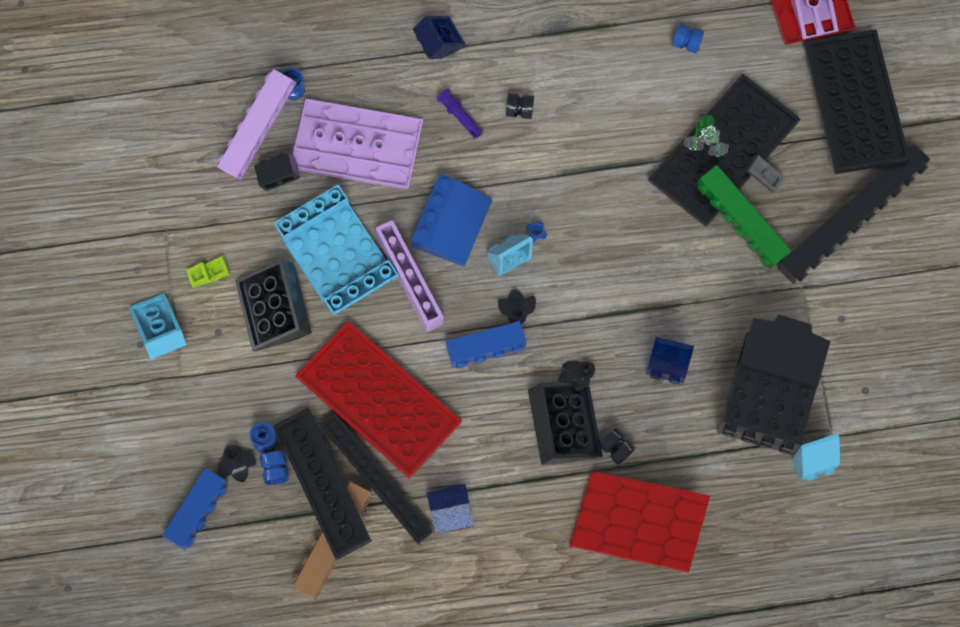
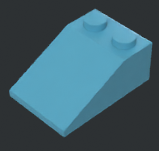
M524 234L511 235L503 244H496L489 249L487 258L498 276L505 274L532 258L533 239L531 236Z
M164 293L128 307L150 360L187 345Z
M838 433L799 447L792 461L800 481L804 479L811 481L818 478L817 475L819 474L829 475L836 472L835 469L840 465Z

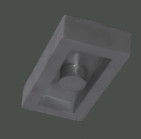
M759 155L753 157L745 170L770 192H776L784 179L782 174Z

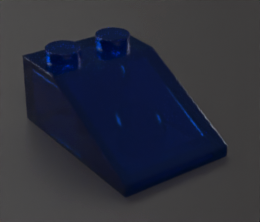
M655 337L646 375H650V378L656 380L661 378L667 379L672 384L684 383L694 346Z

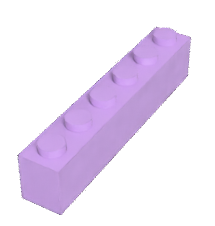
M274 69L267 74L263 88L257 91L255 102L246 111L247 116L237 126L235 137L229 140L227 151L220 156L218 168L239 180L242 179L295 87V81Z
M393 220L376 227L375 236L387 259L399 274L397 278L425 332L427 333L442 326L444 317Z

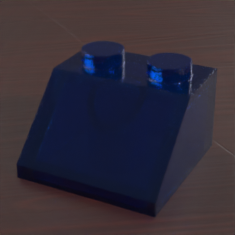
M425 16L412 29L429 59H442L466 46L450 16Z
M465 484L427 492L435 535L474 527Z

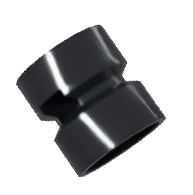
M508 93L506 116L516 118L520 115L521 118L532 119L534 96L523 95L520 97L519 94Z
M615 428L603 438L599 446L606 453L610 452V458L619 465L634 452L636 447L629 440H624L625 435L618 428Z

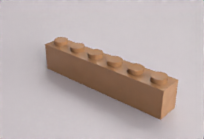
M350 482L346 487L360 516H362L372 494L370 491ZM323 532L320 538L316 537L311 547L313 548L310 556L306 555L302 563L304 567L301 573L297 572L292 581L296 591L315 601L337 562Z

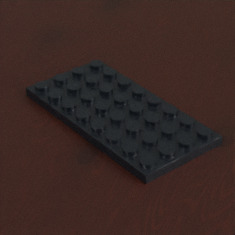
M877 29L804 41L805 55L834 174L909 162L910 157Z
M744 74L739 77L706 114L714 118V126L717 127V136L722 154L718 155L713 133L712 139L709 140L708 135L700 132L695 148H691L696 132L695 126L648 179L652 185L705 227L711 223L720 211L711 205L710 199L706 194L703 195L698 190V185L696 184L698 180L717 165L737 189L740 190L751 177L745 170L753 157L759 155L766 160L801 120V118Z

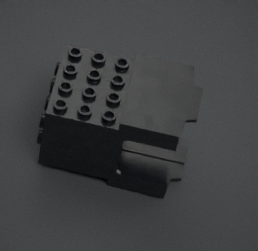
M778 314L774 321L754 318L749 332H746L717 433L727 437H734L747 443L757 444L767 449H773L783 454L793 455L801 445L831 341L812 333V324Z

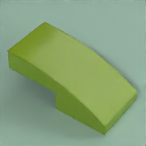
M223 256L206 264L202 262L186 270L193 288L231 275Z

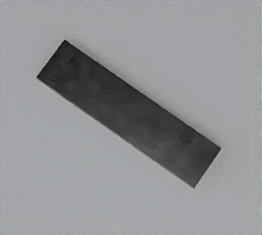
M306 408L274 425L335 559L338 560L372 542L310 409Z

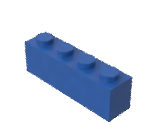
M520 321L446 341V349L451 366L458 369L468 366V363H482L487 360L486 358L493 356L494 358H500L505 353L511 351L518 353L523 351V348H526V339Z
M205 468L162 536L184 551L187 547L190 548L196 539L194 536L197 531H201L205 526V518L215 510L217 499L225 494L227 490L225 479Z

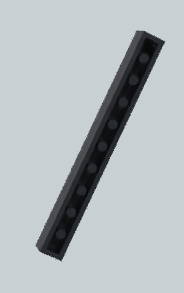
M913 144L908 149L909 162L889 165L783 259L778 266L779 271L792 284H795L797 281L802 282L808 276L807 272L811 268L815 270L822 263L821 259L825 256L827 258L835 252L834 248L838 244L842 246L849 239L847 237L849 234L857 233L862 228L861 224L865 220L869 222L876 215L874 213L876 210L884 209L891 197L896 198L902 192L901 188L904 185L908 187L915 180L914 177L918 173L920 175L928 169L927 164L930 158Z

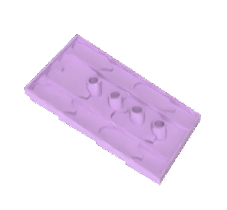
M305 99L291 155L296 160L298 171L407 190L411 180L423 119Z

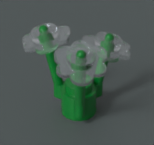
M711 115L700 117V124L696 125L695 135L686 137L683 143L690 150H703L704 142L706 145L715 143V145L710 146L708 154L717 157L726 154L729 148L728 144L719 142L720 131L714 126V118Z

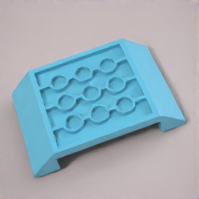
M339 185L334 186L274 222V226L285 246L325 307L333 316L399 276L391 262L385 259L349 205L348 198Z

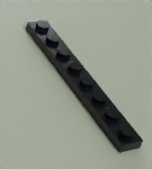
M333 413L319 424L418 545L433 533L429 525L336 413Z

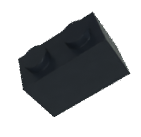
M281 153L276 158L260 161L259 164L254 165L258 184L265 191L300 179L296 160L289 153Z

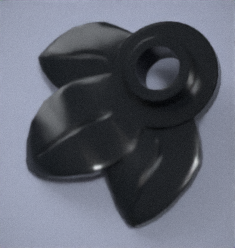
M516 288L511 291L508 300H498L499 311L508 316L510 323L520 321L523 324L526 321L527 315L531 314L536 306L535 296L524 299L521 292ZM520 314L521 317L519 319L514 318V315Z
M568 361L562 365L565 370L561 372L559 382H574L575 390H582L590 384V379L595 373V366L588 361L581 363L578 361Z
M236 445L228 446L224 450V458L218 464V474L223 479L232 475L235 480L245 482L248 476V467L256 465L255 458L250 452H244ZM233 452L237 453L234 459L230 458V454Z

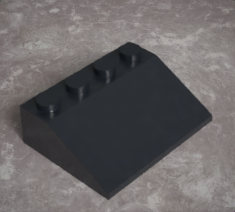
M280 259L235 280L253 351L295 341L312 333L293 262Z
M574 382L539 383L528 390L541 465L563 464L603 457L602 449L599 446L600 439L589 385L582 390L576 391Z

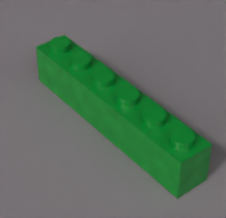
M717 165L696 183L698 190L703 195L706 194L710 199L711 205L723 214L722 217L727 223H731L735 228L736 234L740 238H744L748 243V248L752 252H756L765 267L771 269L791 252L788 246Z

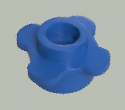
M542 222L526 226V231L532 237L533 242L547 237Z

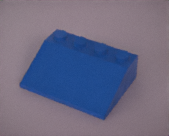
M439 173L411 239L412 247L465 267L492 199L454 178Z

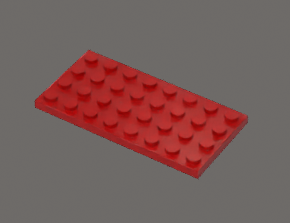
M349 321L295 375L304 386L409 479L462 423L461 419Z

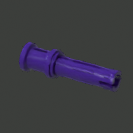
M450 89L444 90L437 97V101L447 108L449 114H453L474 139L483 133V130L461 107V102L452 96Z

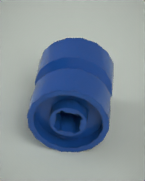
M680 23L672 46L680 49L686 47L687 51L697 54L704 31L697 28L690 30V26Z
M295 68L283 70L281 72L283 75L296 82L288 99L297 100L301 98L305 92L303 75Z
M260 422L251 428L250 440L257 451L268 453L275 449L278 439L274 428L270 424Z
M269 452L260 456L261 468L265 469L263 473L265 485L281 484L289 480L287 468L284 467L286 465L284 452Z

